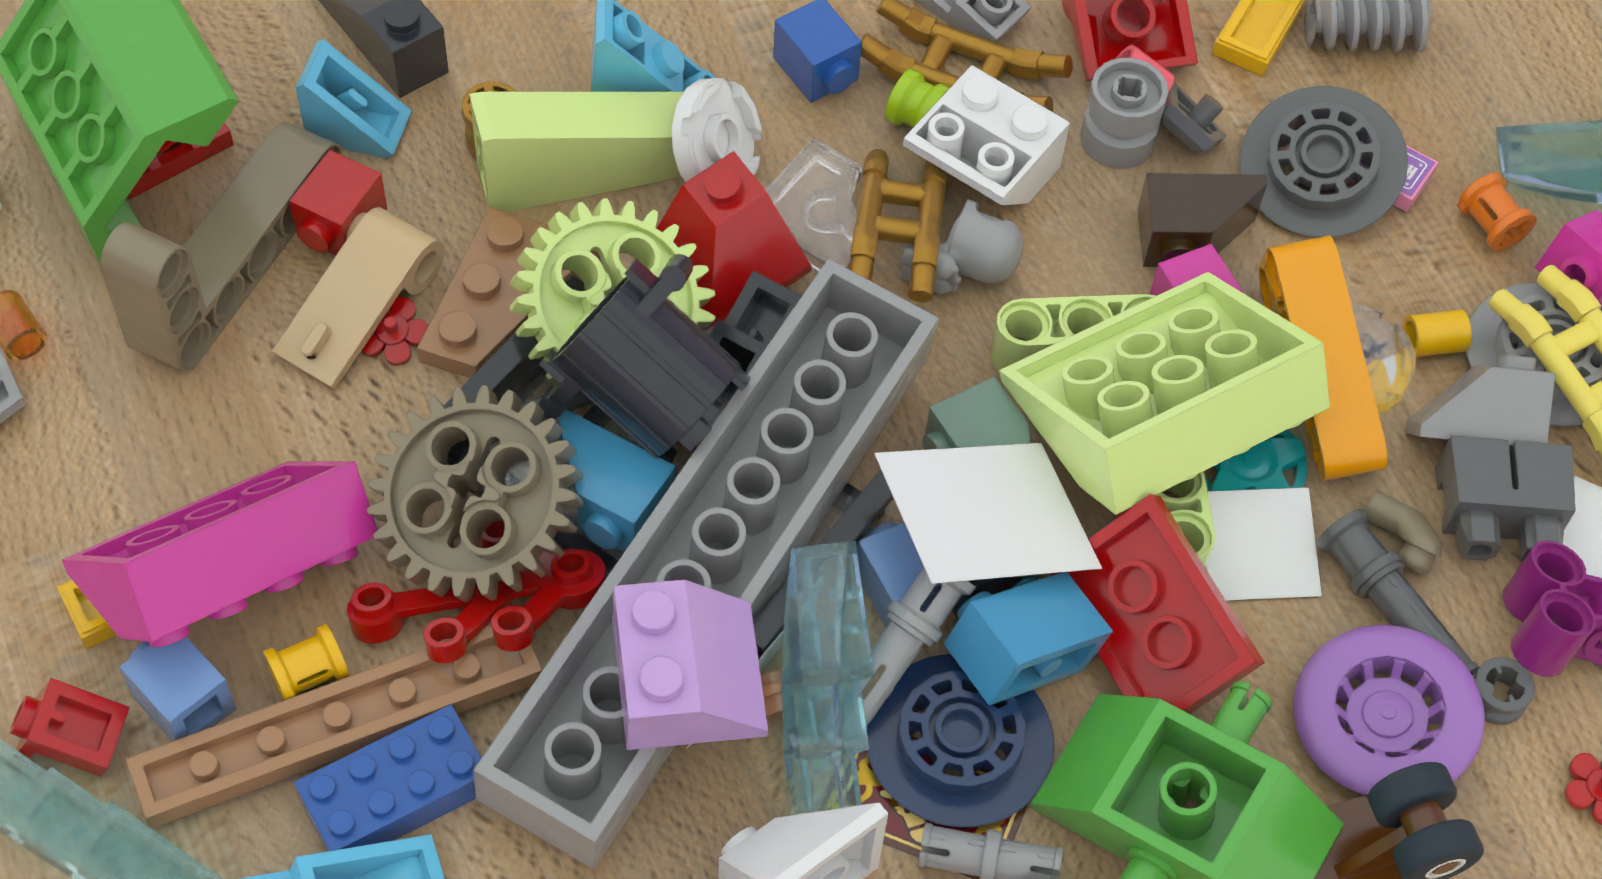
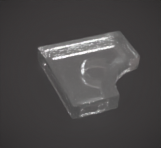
M813 137L765 190L811 264V267L820 271L829 258L848 269L857 214L852 203V192L861 178L862 165Z

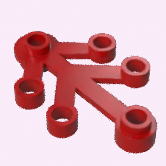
M497 521L486 527L481 537L482 548L493 547L500 542L505 531L504 521ZM452 541L451 547L456 548L454 547V542ZM584 549L563 550L564 554L562 557L554 556L544 551L539 557L545 570V575L542 578L530 570L521 571L522 591L518 593L503 580L498 581V593L496 600L493 601L484 597L477 585H475L470 601L463 602L454 596L452 585L441 598L430 592L428 587L395 593L383 583L371 582L358 587L353 592L347 605V614L352 633L356 639L364 643L378 644L389 641L399 634L404 626V617L466 607L455 618H439L430 622L425 627L423 637L427 655L431 660L437 663L457 661L466 653L467 644L490 622L496 646L504 651L515 652L528 647L534 640V632L560 607L570 610L587 607L606 580L605 565L597 554ZM534 595L523 607H506L515 598ZM513 627H519L515 630H507ZM444 639H451V640L446 641V642H440L441 640H444Z

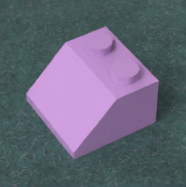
M687 580L614 586L612 623L627 750L767 737L768 726L750 602Z

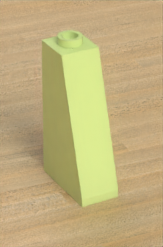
M477 92L469 94L477 167L488 208L492 207L505 212H511L681 178L682 176L679 173L673 154L672 123L676 105L684 92Z

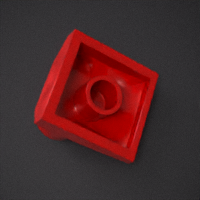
M1062 0L1064 13L1073 25L1085 81H1092L1098 68L1105 62L1116 59L1129 45L1136 46L1165 69L1198 64L1187 0Z

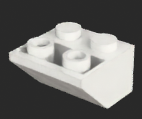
M971 65L904 137L903 146L1000 205L1028 204L1061 167L1070 122Z

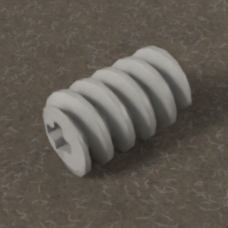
M1306 0L1304 31L1307 46L1309 48L1312 45L1316 33H1322L1325 49L1333 50L1338 34H1344L1347 49L1355 51L1361 35H1367L1370 50L1378 51L1383 36L1389 35L1392 51L1400 52L1406 36H1411L1414 51L1423 53L1430 29V0Z

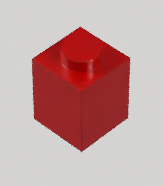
M332 150L328 151L289 200L297 237L314 251L320 253L328 251L334 255L338 254L346 242L349 226L357 215L362 212L368 213L376 207L388 210L382 173Z

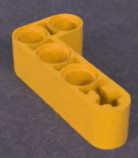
M1328 235L1267 248L1259 266V283L1264 306L1324 343L1330 408L1304 421L1318 477L1321 481H1328L1386 469L1387 449L1339 253L1333 238Z

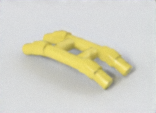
M1549 265L1540 272L1537 277V283L1557 300L1556 303L1570 315L1576 325L1553 336V329L1545 318L1529 304H1523L1507 289L1497 291L1491 297L1489 307L1509 324L1508 328L1520 337L1527 348L1531 347L1548 372L1555 373V383L1582 419L1583 423L1581 425L1589 434L1595 450L1600 451L1602 456V380L1589 386L1568 357L1593 343L1602 354L1601 304L1593 293L1578 280H1571L1556 266Z

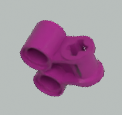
M1546 540L1536 543L1503 590L1502 599L1506 608L1514 617L1523 622L1511 639L1510 648L1514 657L1524 668L1543 677L1560 675L1573 657L1588 660L1602 666V578L1586 574L1583 560L1566 545Z

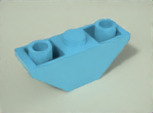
M596 0L591 56V92H684L687 87L699 79L715 78L711 72L703 70L684 55L673 42L665 40L641 21L639 16L632 10L626 9L616 0Z

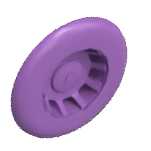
M1371 625L1352 629L1334 637L1310 657L1303 667L1295 686L1293 697L1294 721L1305 750L1314 763L1330 778L1342 786L1365 796H1368L1370 789L1387 775L1423 762L1442 763L1447 767L1454 782L1471 765L1483 739L1485 727L1484 705L1480 690L1469 669L1444 644L1410 628L1393 625ZM1388 673L1390 677L1375 678L1374 674ZM1401 677L1412 681L1416 686L1412 687L1401 681ZM1358 679L1361 685L1354 690L1350 683ZM1425 696L1430 697L1434 704L1430 708H1427L1423 700ZM1339 700L1346 704V711L1337 705L1335 701ZM1428 724H1437L1439 729L1428 732L1427 726ZM1417 747L1423 748L1421 751L1415 750Z

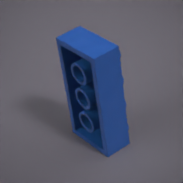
M452 704L295 781L294 784L299 800L324 848L328 852L396 840L475 800L473 770L482 757Z

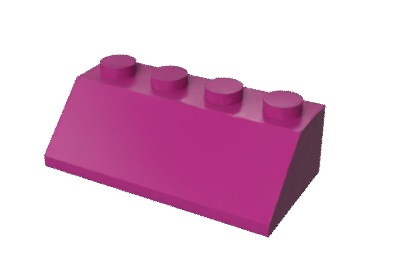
M287 461L62 559L66 573L120 639L149 642L150 647H161L187 637L190 634L188 625L208 616L211 620L221 619L244 610L248 607L246 598L264 589L267 593L278 592L301 583L304 580L302 571L319 563L322 567L333 566L356 557L359 554L357 545L374 538L373 534L378 529L374 518L367 513V508L370 505L355 461Z

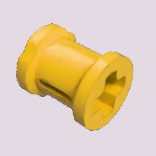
M326 623L316 627L314 636L279 651H276L273 647L263 651V657L283 701L333 678L339 681L350 676L338 644Z

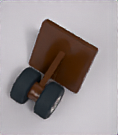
M1439 762L1414 764L1397 770L1378 781L1370 789L1368 796H1361L1328 805L1327 807L1344 823V826L1315 879H1448L1477 863L1483 856L1484 847L1474 825L1464 819L1447 820L1443 812L1457 797V788L1447 767Z

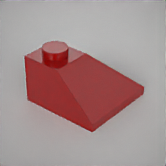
M732 151L684 183L656 228L663 232L668 227L677 224L679 230L673 243L678 248L694 243L697 248L689 257L693 266L703 265L708 267L709 271L697 281V287L715 291V296L707 304L699 307L715 316V321L708 327L715 325L717 320L725 321L753 271L786 288L812 271L811 264L770 196L735 151Z

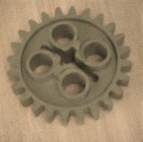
M482 385L477 394L476 401L473 403L469 395L458 387L454 390L453 406L448 408L433 395L429 397L431 416L423 420L411 410L406 413L408 422L413 429L407 436L390 430L387 435L391 442L398 448L395 454L375 455L374 460L388 471L386 477L368 481L367 486L377 494L384 496V500L368 507L367 513L376 520L387 523L380 527L373 536L375 540L384 546L394 545L386 559L397 568L408 565L405 578L417 586L428 579V590L441 598L452 585L454 596L463 602H469L475 585H477L481 594L490 601L496 600L498 581L501 580L518 593L522 591L520 575L522 570L528 568L541 578L545 575L544 567L539 559L544 551L554 556H563L564 551L553 539L556 533H576L577 527L564 516L565 509L583 506L584 500L576 493L567 489V486L582 480L583 473L576 466L564 463L570 460L577 452L567 440L556 441L563 432V429L553 418L542 422L544 411L537 403L531 401L521 409L522 400L514 391L508 390L498 403L496 394L488 386ZM469 440L470 446L466 457L458 464L447 465V455L451 447L460 441ZM499 440L500 444L490 452L489 447L492 441ZM529 460V473L525 479L519 484L506 486L505 479L509 468L518 461ZM483 486L485 487L481 498L470 496L466 500V495L470 489L480 491ZM444 501L445 508L441 519L433 526L423 527L422 518L427 507L434 502ZM504 521L505 531L500 542L493 547L482 548L481 537L486 527L494 522ZM460 536V544L456 548H452L451 542Z

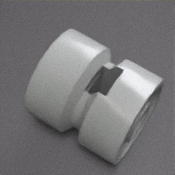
M1116 58L1105 62L1095 71L1088 96L1089 104L1084 115L1080 135L1082 146L1089 157L1101 165L1114 169L1132 168L1144 163L1152 155L1168 96V86L1161 72L1150 63L1135 58Z

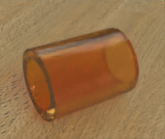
M0 291V346L11 360L19 361L30 358L44 347L47 341V334L17 291Z

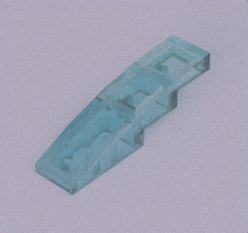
M856 541L791 548L784 611L782 660L784 762L790 816L862 805L855 754L868 750L869 742L860 681L873 677L874 670Z
M0 739V832L73 879H223L111 800L107 805L54 768L50 767L48 771L44 770Z

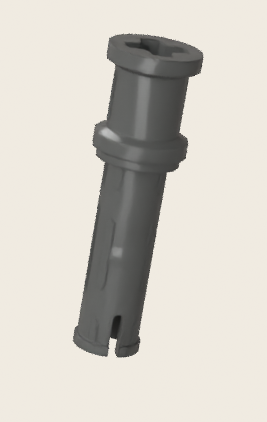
M1357 509L1346 514L1323 532L1316 545L1323 553L1331 552L1351 577L1350 588L1356 595H1361L1364 599L1371 597L1393 626L1410 628L1436 639L1462 660L1472 676L1480 668L1478 664L1471 660L1402 574L1405 568L1403 558L1396 551L1388 552L1367 526L1369 517L1364 510Z

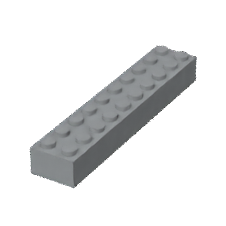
M829 258L748 373L751 378L747 387L743 391L740 388L737 389L712 425V430L698 445L473 770L476 800L595 870L675 747L626 749L612 623L614 586L687 580L750 602L754 620L771 600L929 358L939 321L937 316Z

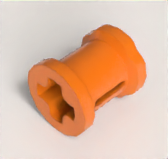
M1492 172L1474 181L1463 191L1457 203L1460 211L1464 215H1472L1487 233L1486 243L1494 252L1504 251L1519 243L1532 231L1537 221L1536 216L1530 209H1521L1506 191L1507 181L1499 172Z

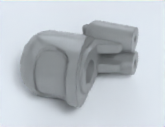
M968 199L962 213L956 219L946 243H939L933 292L943 295L950 291H957L958 284L961 282V276L959 275L987 284L1000 283L1008 279L1018 267L1022 257L1024 242L1021 230L1010 220H1001L979 212V203ZM913 244L906 245L901 259V264L904 265L901 279L910 282Z

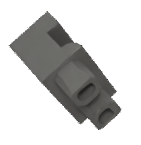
M1451 435L1435 466L1437 490H1443L1445 500L1442 533L1455 534L1462 559L1486 561L1495 558L1501 548V538L1519 540L1522 561H1524L1530 550L1538 542L1546 540L1563 544L1564 530L1576 512L1572 445L1514 441L1509 450L1508 440Z

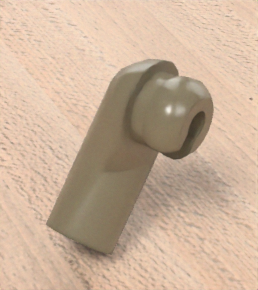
M1376 490L1365 510L1369 517L1368 522L1405 540L1404 548L1399 552V555L1403 558V565L1418 573H1427L1432 567L1435 556L1439 558L1441 556V540L1420 511Z

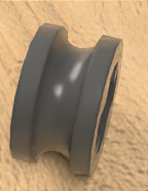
M1497 657L1485 661L1475 673L1474 679L1480 690L1484 705L1485 722L1495 725H1508L1517 721L1532 701L1535 693L1534 680L1529 671L1518 661L1506 657ZM1496 681L1502 682L1509 687L1507 691L1508 697L1505 702L1498 700L1492 695Z

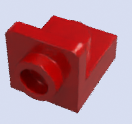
M50 678L36 698L25 695L17 710L9 734L20 738L13 759L26 764L32 755L36 753L101 777L109 767L130 707Z

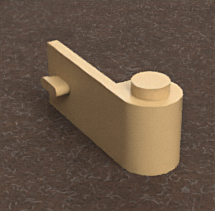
M381 207L373 208L368 213H360L349 226L346 242L272 352L335 390L402 289L412 295H416L427 288L435 278L444 258L445 248L443 242ZM311 355H316L314 359H310Z

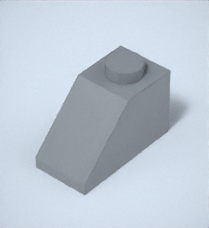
M1497 354L1496 366L1475 365L1408 419L1406 433L1419 437L1449 439L1451 435L1508 440L1509 445H1512L1514 441L1548 443L1555 373L1535 370L1536 358Z

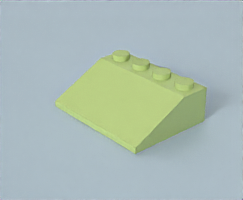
M1209 272L999 370L1002 383L1079 487L1115 515L1130 509L1149 494L1157 495L1181 482L1188 481L1197 476V474L1235 455L1242 454L1251 447L1287 429L1294 428L1303 421L1330 408L1324 343Z

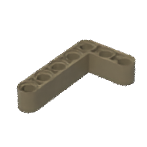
M283 121L270 132L184 245H180L130 222L119 224L112 231L104 245L100 265L128 347L182 372L194 369L296 233L289 200L329 150L342 155L340 144L289 122Z

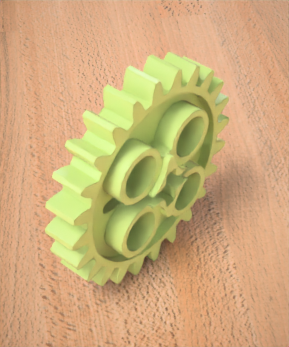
M603 198L594 209L593 216L583 202L577 203L572 209L570 220L560 211L555 213L548 222L549 230L539 227L530 238L534 248L526 247L519 255L517 262L526 270L518 271L510 281V286L526 293L513 301L510 305V311L528 315V319L517 329L516 335L517 337H536L538 343L528 355L530 360L545 356L551 348L557 352L605 298L604 294L607 296L626 277L624 273L627 269L620 262L619 253H626L635 259L637 258L655 276L659 277L673 255L683 254L690 257L697 248L696 245L691 243L678 248L673 241L678 233L679 226L674 224L663 232L656 229L658 211L654 209L642 221L635 219V207L632 201H628L619 211L618 215H614L608 198ZM590 251H597L601 258V261H599V259ZM697 265L693 266V271L684 287L679 291L672 292L667 298L704 330L715 321V316L699 307L707 304L715 296V291L697 287V281L709 271L707 266ZM561 270L573 271L579 275L584 282L585 291L573 290L567 286L562 279ZM549 373L546 374L549 380L553 378Z

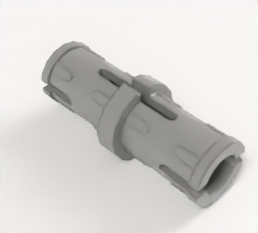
M925 823L921 846L923 847L919 854L918 867H930L979 876L980 879H1059L1064 848H1053L1003 839L1002 831L988 829L986 836L936 827L933 824Z

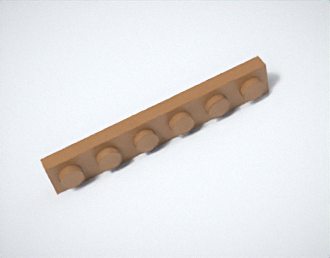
M488 625L467 644L466 653L457 661L451 663L434 662L428 657L426 649L142 752L125 760L144 817L151 830L345 757L452 704L456 713L460 714L529 688L542 672V668L531 644L520 651H504L496 646L492 626ZM513 627L507 630H515L519 627Z

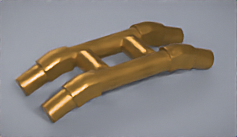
M882 0L876 9V13L896 25L898 31L910 39L928 45L921 62H917L916 58L903 54L893 46L889 48L868 33L861 39V57L875 65L877 71L895 82H898L905 71L913 68L923 73L925 82L934 86L945 84L952 87L960 76L942 71L951 51L983 61L980 70L998 81L1005 69L1011 75L1024 79L1038 80L1044 77L1069 78L1073 69V61L1070 55L1044 54V51H1031L1018 46L1013 48L938 22L937 18L924 14L914 6L910 8L900 0ZM1019 92L1053 112V99L1050 96L1025 95L1024 92Z
M874 149L865 157L848 269L872 282L877 240L913 244L914 250L908 297L916 302H929L933 298L948 173L931 162L926 161L922 184L887 179L889 157L884 150ZM887 203L919 207L918 219L911 220L881 216L882 205Z

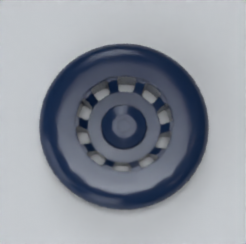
M951 654L925 658L909 665L894 687L891 695L885 700L872 721L867 725L866 748L877 779L887 793L903 808L935 824L971 828L989 825L1006 819L1021 810L1036 796L1052 766L1054 734L1047 710L1034 690L989 706ZM918 710H925L924 713H917ZM1003 728L1009 730L1010 733L1004 732ZM920 731V739L912 741L910 735ZM999 750H1002L1007 757L1005 761L1000 760L997 756ZM927 754L934 764L932 766L928 765L922 759L923 755ZM985 767L987 770L986 774L974 775V771ZM946 770L958 772L961 774V777L944 774Z

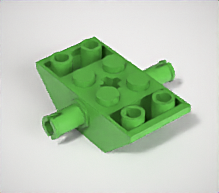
M1235 681L1229 695L1211 725L1160 698L1098 694L1031 802V809L1127 861L1128 865L1119 879H1315L1344 826V823L1286 764L1247 745L1264 715L1269 712L1273 704L1269 696L1259 688H1256L1249 701L1246 694L1251 684L1243 681ZM1188 800L1196 801L1199 804L1198 807L1192 809L1182 808Z

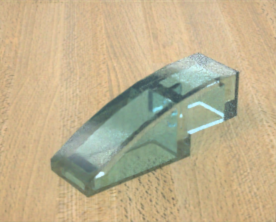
M1602 120L1496 127L1495 135L1500 173L1507 183L1563 199L1602 204Z

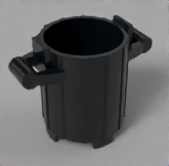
M683 254L673 255L659 277L655 276L636 258L624 273L626 277L589 314L557 352L552 348L548 351L539 365L556 381L550 385L539 402V406L544 411L546 418L557 419L562 416L572 398L580 391L655 459L660 457L670 463L674 461L677 451L672 447L677 441L691 451L712 430L708 422L725 402L724 398L728 395V392L724 389L732 381L743 391L751 377L740 368L738 361L667 298L672 292L681 290L693 271V264L689 257Z

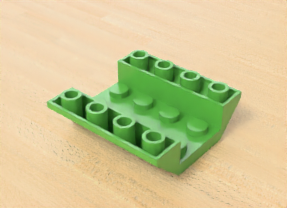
M25 0L0 39V76L99 265L104 245L112 231L119 224L130 222L141 227L126 198L157 155L164 142L169 140L208 147L239 102L180 0Z

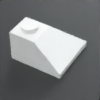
M872 803L777 817L759 830H756L753 826L747 827L733 836L721 851L722 856L719 857L718 879H864L879 868L888 812L880 803Z

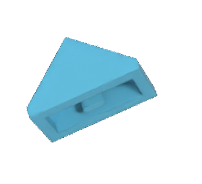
M324 39L315 43L296 86L305 130L338 143L345 150L385 159L393 156L412 110Z

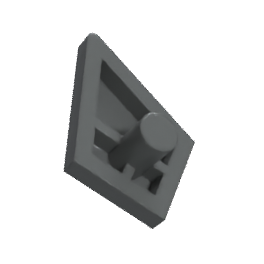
M1173 82L1162 114L1163 125L1193 152H1207L1217 147L1227 136L1213 122L1223 110L1221 104L1208 94H1205L1196 104Z

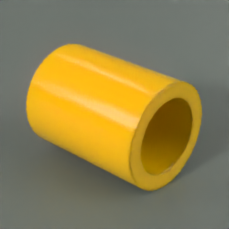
M1462 309L1407 315L1404 319L1403 341L1408 355L1412 358L1466 352L1470 348L1472 340L1471 324L1467 313Z

